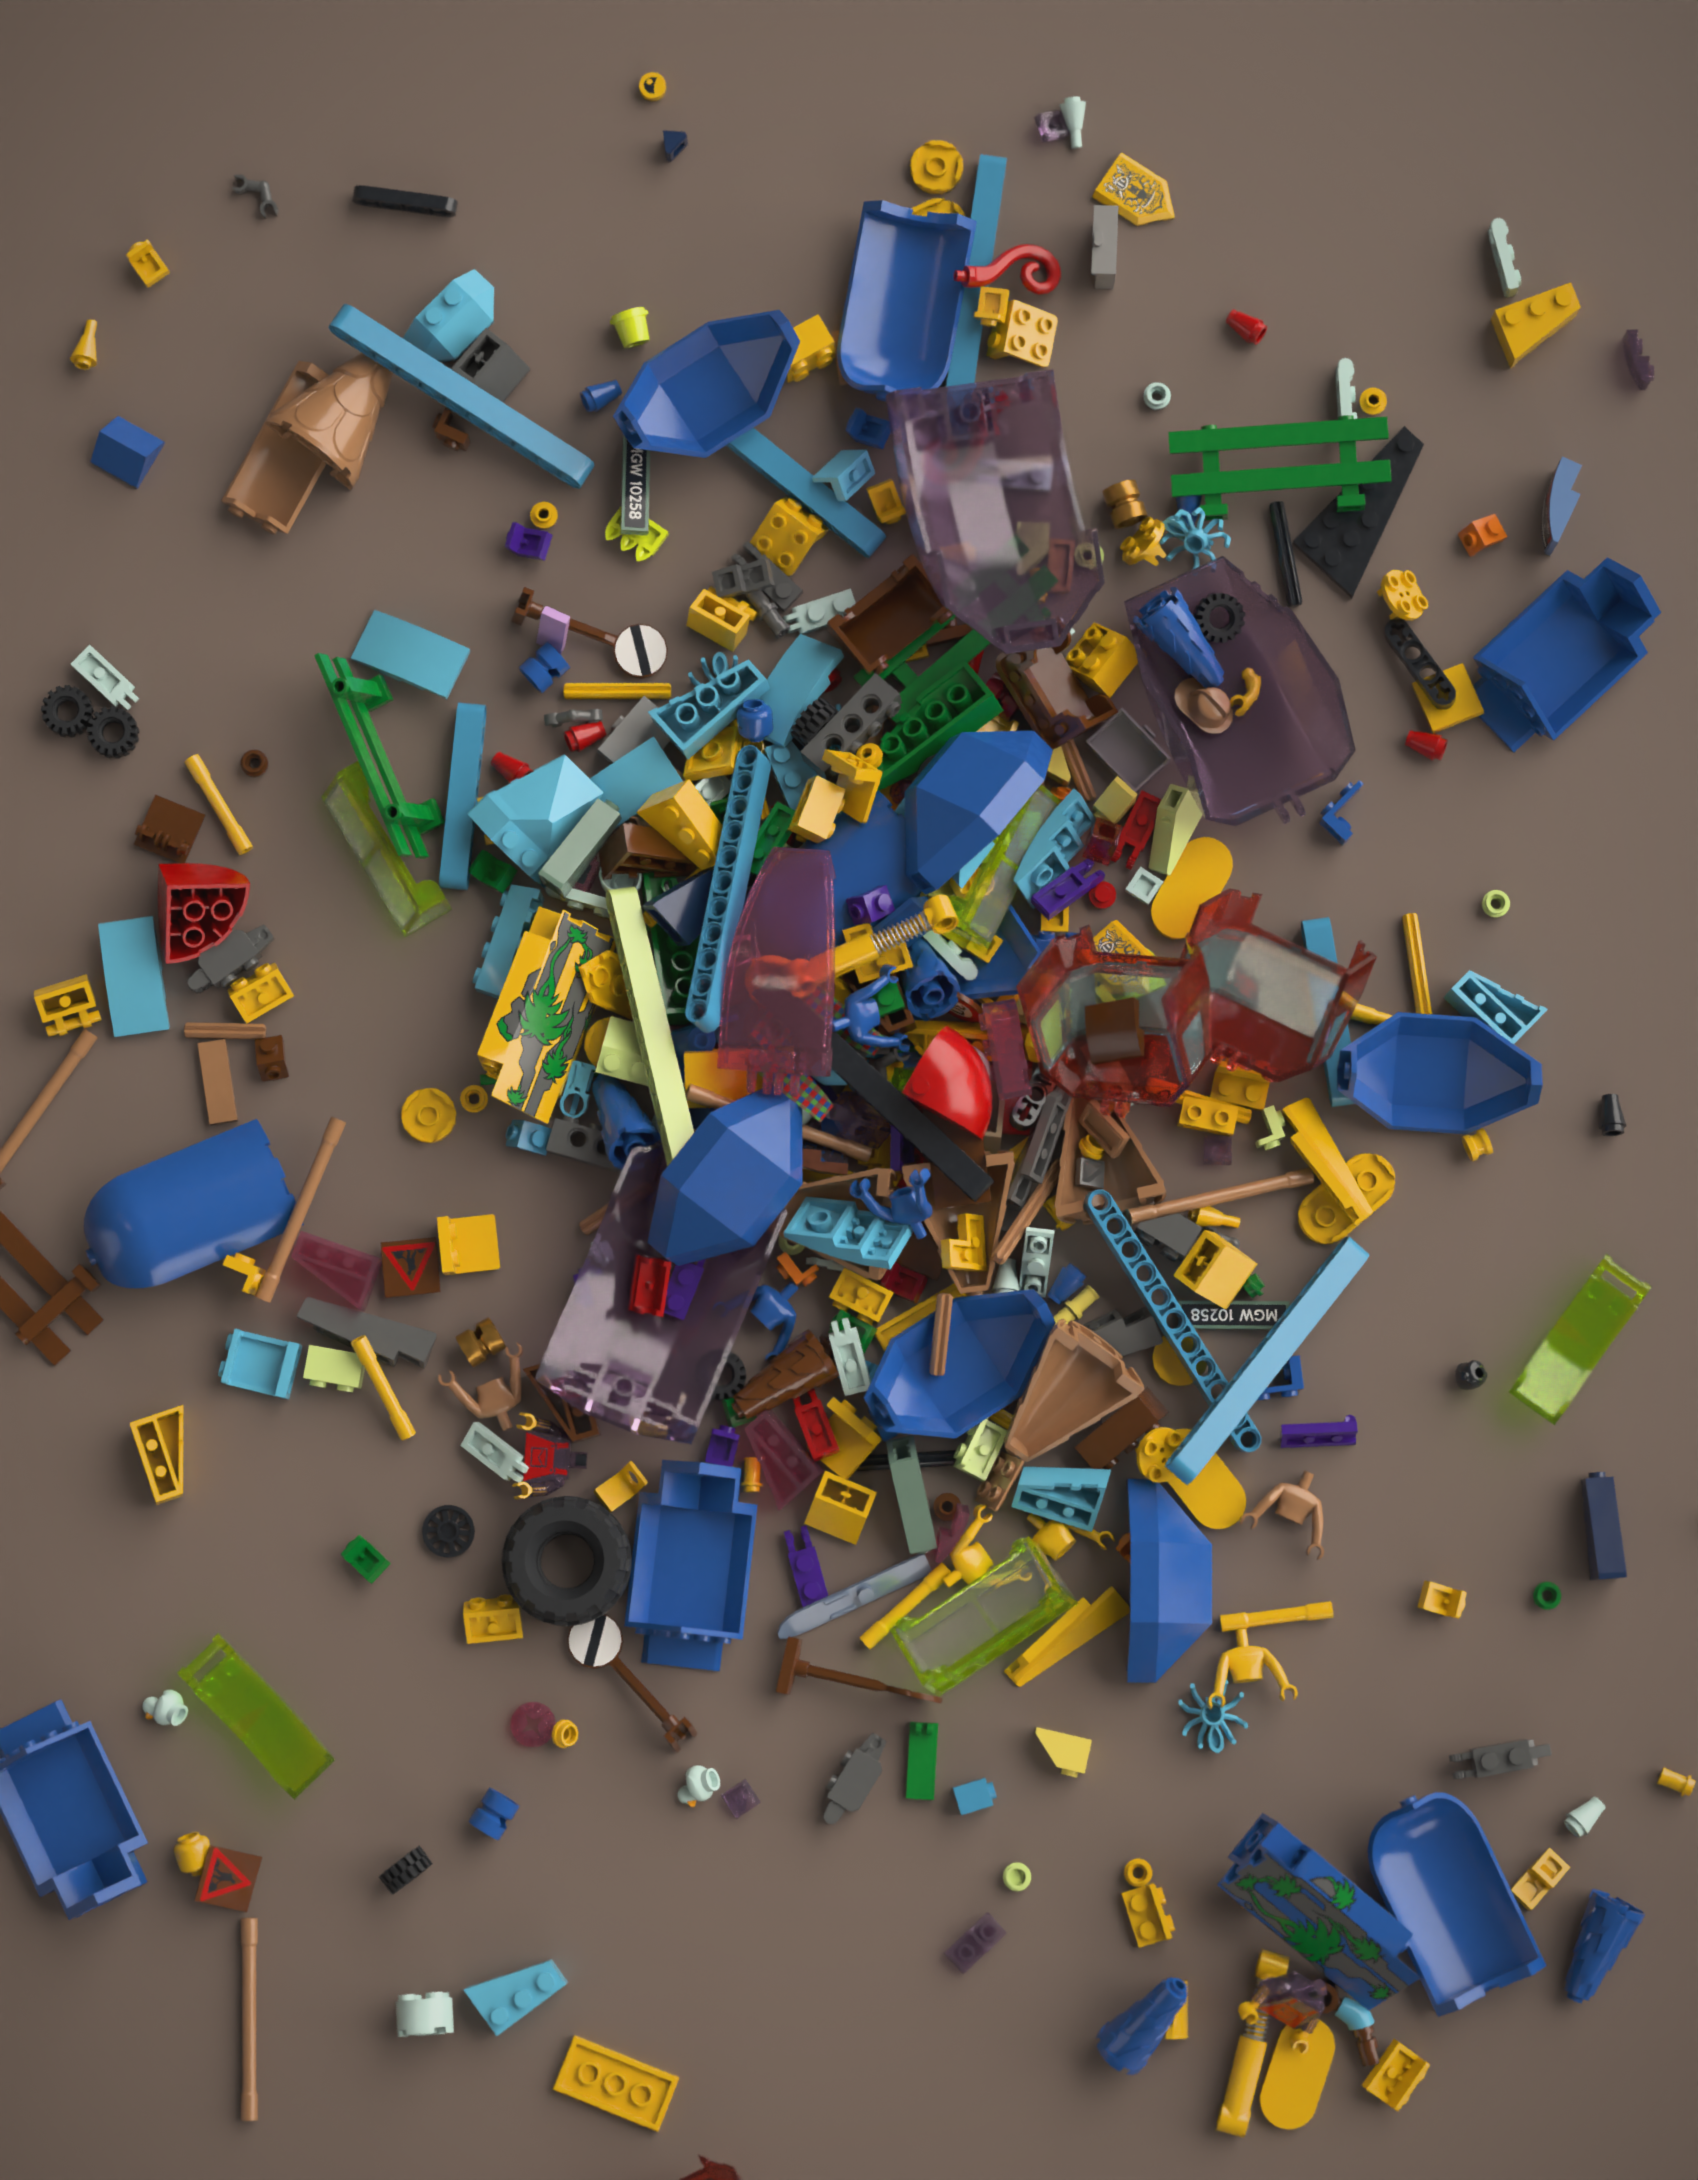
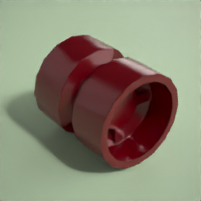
M995 672L985 685L994 694L1004 710L998 716L1010 722L1019 710V706L999 673Z

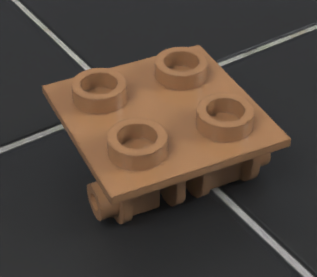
M1001 1452L997 1456L986 1481L979 1485L977 1497L974 1501L986 1505L987 1508L995 1512L996 1510L998 1511L1007 1497L1006 1494H1009L1010 1487L1014 1485L1013 1482L1016 1481L1022 1471L1021 1467L1025 1461Z

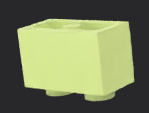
M309 1345L303 1378L310 1380L309 1385L326 1388V1384L330 1383L336 1384L339 1391L353 1393L354 1388L361 1389L365 1367L361 1364L356 1353Z

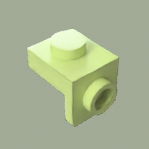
M1274 1105L1261 1111L1270 1136L1257 1140L1255 1144L1257 1148L1264 1146L1265 1151L1280 1146V1140H1283L1285 1137L1282 1129L1283 1126H1286L1284 1117L1280 1110H1275Z

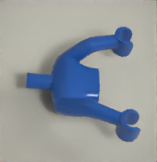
M889 964L883 965L879 971L880 978L850 994L844 1001V1017L830 1021V1029L836 1032L847 1028L851 1040L856 1043L882 1048L893 1047L903 1052L908 1051L910 1047L901 1044L902 1040L908 1037L905 1034L895 1033L892 1037L867 1034L872 1028L880 1024L877 1003L870 997L875 995L889 982H898V977L890 976L891 971L897 969V967Z
M923 1168L919 1174L917 1170H914L909 1177V1183L912 1186L900 1188L889 1195L891 1207L882 1206L875 1201L868 1192L871 1187L868 1179H863L860 1185L857 1180L851 1184L849 1189L851 1195L855 1198H861L875 1216L896 1224H910L917 1239L924 1238L927 1235L921 1222L929 1218L933 1212L931 1204L927 1201L924 1184L930 1178V1171Z
M792 1281L781 1292L768 1285H761L727 1303H716L713 1307V1312L719 1306H725L727 1311L721 1317V1319H725L729 1316L730 1311L757 1299L750 1312L770 1331L783 1323L773 1351L765 1357V1361H767L770 1356L780 1354L789 1342L797 1315L788 1300L799 1288Z

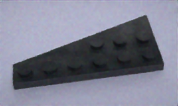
M1405 426L1371 460H1390L1392 481L1389 483L1358 485L1359 494H1365V510L1337 512L1336 496L1292 543L1351 598H1353L1424 446V443Z

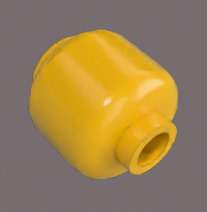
M191 1832L177 1839L178 1843L174 1846L173 1851L180 1871L191 1873L195 1877L200 1876L210 1843L206 1836L199 1835V1832Z

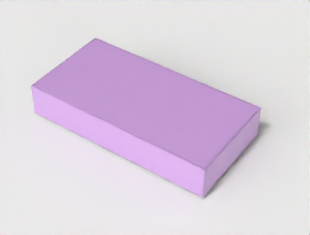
M545 606L541 613L536 643L543 645L545 642H548L561 654L566 644L570 616Z

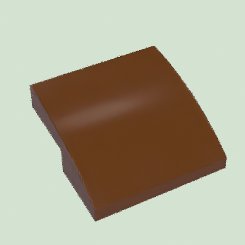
M1133 997L1085 1006L1086 1036L1092 1064L1097 1065L1144 1057V1030L1139 1027V1000Z
M922 1221L921 1223L927 1235L924 1238L917 1239L913 1232L895 1262L937 1281L943 1269L942 1259L937 1252L938 1246L925 1222Z

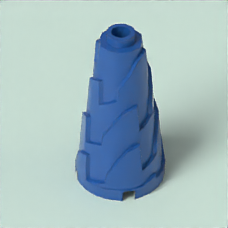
M1170 587L1173 593L1171 595L1166 590L1160 592L1139 610L1143 617L1139 619L1135 615L1133 623L1151 642L1154 641L1164 652L1168 653L1188 675H1192L1204 688L1218 687L1224 681L1222 677L1224 670L1216 659L1214 650L1204 637L1199 624L1189 611L1182 593L1176 587Z
M922 936L908 948L913 967L901 970L899 973L905 1002L910 1012L920 1018H923L921 1014H928L930 1019L941 1016L951 1010L958 1002L957 993L959 992L961 995V991L956 977L951 974L942 959L936 956L927 940Z
M599 1074L593 1082L592 1091L599 1110L597 1114L603 1129L601 1134L609 1161L611 1160L613 1166L625 1170L643 1167V1160L649 1157L651 1162L659 1154L662 1146L660 1134L646 1112H642L634 1096L631 1097L625 1085L621 1084L618 1078Z
M1592 1889L1589 1895V1901L1580 1923L1582 1928L1573 1949L1574 1956L1565 1978L1566 1984L1564 1989L1568 1992L1566 1996L1581 2004L1583 2000L1588 2001L1591 1996H1594L1607 1971H1611L1623 1948L1627 1947L1638 1925L1642 1923L1645 1916L1643 1911L1618 1897L1616 1899L1609 1897V1893L1598 1889Z
M1179 1978L1162 1980L1143 1999L1137 2000L1125 2012L1118 2014L1111 2022L1108 2021L1096 2035V2038H1100V2042L1096 2046L1103 2059L1119 2072L1123 2068L1129 2069L1127 2075L1139 2073L1161 2042L1176 2014L1187 2001L1186 1984Z

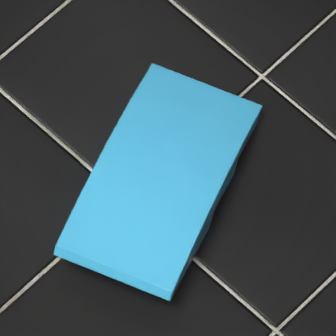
M374 610L351 659L399 682H406L423 691L425 689L447 700L471 651L469 648L438 634Z
M803 634L796 638L769 675L767 681L770 689L759 698V700L764 701L765 704L771 707L773 714V731L764 740L783 748L788 745L793 739L791 731H793L792 727L796 724L797 718H800L802 716L801 713L807 710V706L809 704L812 705L813 701L818 699L831 684L828 675L844 658L840 649Z
M654 736L590 778L604 792L600 800L605 802L608 799L620 808L618 812L621 814L622 820L617 827L628 821L630 817L636 816V812L652 794L683 782Z
M1074 788L1054 809L1039 829L1013 879L1027 903L1033 909L1035 906L1031 903V897L1070 869L1068 862L1084 847L1080 837L1097 821L1082 795Z
M154 916L99 923L102 961L114 1037L168 1030L170 1023L165 1001L166 992L162 975L163 967Z
M807 1196L783 1232L785 1238L812 1250L838 1259L884 1269L892 1268L913 1233L910 1224L887 1222L870 1211L858 1210L856 1202Z

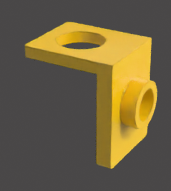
M630 1461L617 1474L601 1484L593 1492L611 1513L635 1496L648 1481L635 1464ZM629 1471L636 1476L638 1483L632 1480Z

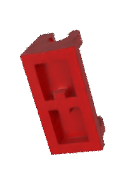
M636 1255L628 1310L639 1314L648 1313L659 1317L664 1316L671 1261L661 1257Z

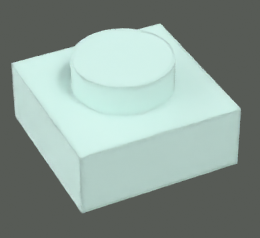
M1140 867L1125 889V892L1148 906L1164 881Z

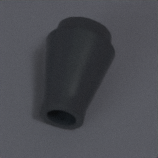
M1617 1094L1603 1095L1599 1129L1602 1130V1135L1619 1136L1624 1134V1128L1627 1125L1619 1103V1096Z

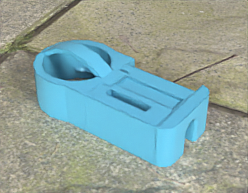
M573 1061L565 1090L560 1100V1109L565 1116L578 1118L586 1113L590 1094L587 1092L590 1091L594 1076L592 1071L596 1070L594 1065ZM574 1093L571 1110L568 1113L564 1108V1101L566 1097ZM581 1096L584 1103L583 1109L579 1114L575 1115Z

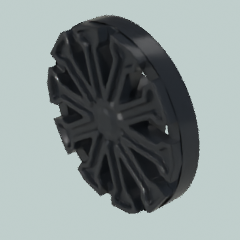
M443 1505L435 1508L428 1514L423 1523L422 1536L431 1552L441 1557L451 1558L463 1554L470 1548L475 1536V1526L471 1516L464 1509L454 1505ZM448 1510L454 1511L451 1520H449ZM438 1512H442L444 1521L436 1517ZM463 1514L465 1518L456 1523L459 1515ZM433 1520L438 1525V1528L430 1527L428 1525L429 1522ZM466 1524H469V1525H470V1529H469V1530H460V1529H459V1528L463 1527V1526L466 1525ZM429 1532L437 1533V1535L431 1539H429L427 1536ZM459 1535L468 1536V1542H464ZM439 1540H442L439 1545V1548L435 1549L433 1547V1544ZM454 1541L461 1546L459 1551H456ZM448 1542L450 1552L444 1553V1548Z

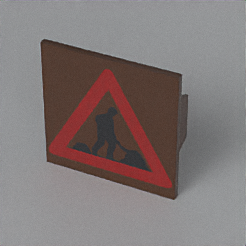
M436 1237L380 1242L385 1298L441 1292Z
M209 1845L194 1901L247 1912L262 1857Z

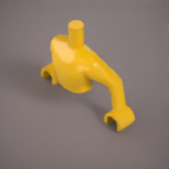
M979 1504L974 1508V1521L950 1550L949 1555L955 1570L942 1579L948 1588L961 1578L974 1589L998 1587L1017 1579L1028 1581L1032 1578L1031 1572L1021 1577L1020 1571L1026 1566L1024 1563L1016 1564L1013 1571L985 1577L994 1563L979 1542L976 1541L971 1545L969 1544L983 1523L989 1522L992 1519V1514H987L983 1518L980 1516L981 1511L986 1508V1505Z
M1032 1513L1027 1517V1520L1038 1530L1030 1541L1029 1547L1040 1576L1046 1585L1044 1589L1045 1594L1050 1600H1054L1052 1595L1049 1594L1050 1589L1056 1587L1062 1592V1588L1059 1583L1054 1581L1043 1553L1052 1557L1055 1561L1061 1558L1076 1542L1069 1529L1098 1542L1103 1550H1107L1105 1545L1102 1544L1103 1538L1109 1537L1115 1542L1112 1533L1109 1531L1099 1533L1093 1529L1090 1532L1055 1520H1049L1046 1523L1039 1515Z
M1246 1629L1236 1630L1238 1647L1221 1654L1216 1671L1214 1691L1207 1700V1707L1211 1710L1212 1698H1217L1221 1702V1708H1223L1225 1704L1223 1691L1228 1669L1232 1675L1233 1683H1247L1263 1679L1262 1671L1264 1664L1272 1672L1281 1689L1279 1692L1280 1700L1283 1702L1285 1700L1284 1690H1290L1293 1694V1700H1295L1298 1695L1297 1688L1288 1683L1286 1675L1275 1657L1266 1648L1249 1646Z

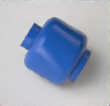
M759 699L745 701L737 710L739 734L751 742H761L765 737L769 736L774 728L771 707Z

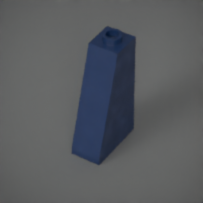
M715 865L698 872L642 906L677 946L690 945L702 931Z
M1605 1472L1588 1473L1589 1478L1581 1479L1590 1580L1626 1578L1627 1570L1614 1477H1606Z

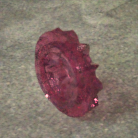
M528 1702L521 1705L514 1712L510 1727L514 1738L519 1743L528 1747H539L552 1738V1730L556 1721L554 1714L546 1705L539 1702ZM526 1714L533 1720L541 1717L544 1718L537 1725L541 1735H538L534 1730L522 1731L528 1725Z

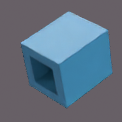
M985 1777L952 1787L961 1815L993 1806L992 1799L997 1798L993 1783H987Z

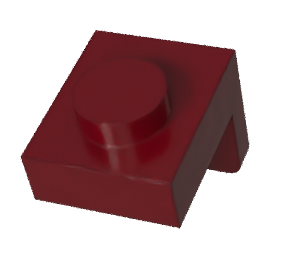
M895 1262L892 1268L887 1269L881 1278L880 1285L894 1292L893 1295L917 1304L928 1278L901 1267Z

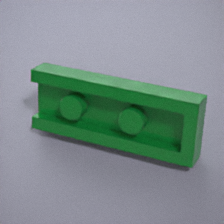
M776 802L758 831L750 874L764 879L792 834V831L788 829L795 810Z
M910 1722L907 1799L934 1800L938 1723Z

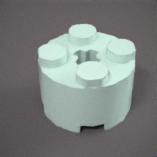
M426 1993V1999H422V1995H398V2002H396L398 2037L454 2033L452 1998H449V1993Z

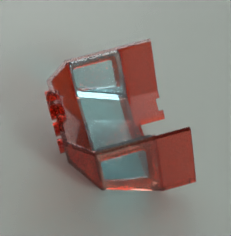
M1228 888L1199 905L1165 1001L1180 1036L1188 1039L1187 1041L1191 1045L1212 1050V1063L1218 1065L1222 1059L1228 1058L1226 1070L1230 1072L1240 1067L1244 1070H1253L1260 1073L1261 1077L1267 1081L1281 1082L1311 1071L1332 1057L1364 992L1377 956L1371 951L1365 952L1366 944L1360 940L1349 967L1346 968L1252 924L1263 894L1252 893L1251 897L1240 896V890Z
M1090 924L1079 928V934L1068 938L1063 934L1053 938L1016 986L1041 1073L1071 1097L1102 1100L1100 1112L1103 1116H1109L1115 1109V1114L1123 1118L1129 1113L1131 1103L1171 1107L1188 1089L1213 1054L1211 1049L1210 980L1199 945L1193 942V938L1188 932L1185 939L1190 959L1097 952ZM1133 997L1139 1000V1027L1144 1030V1057L1097 1065L1092 1064L1086 1036L1085 1006Z

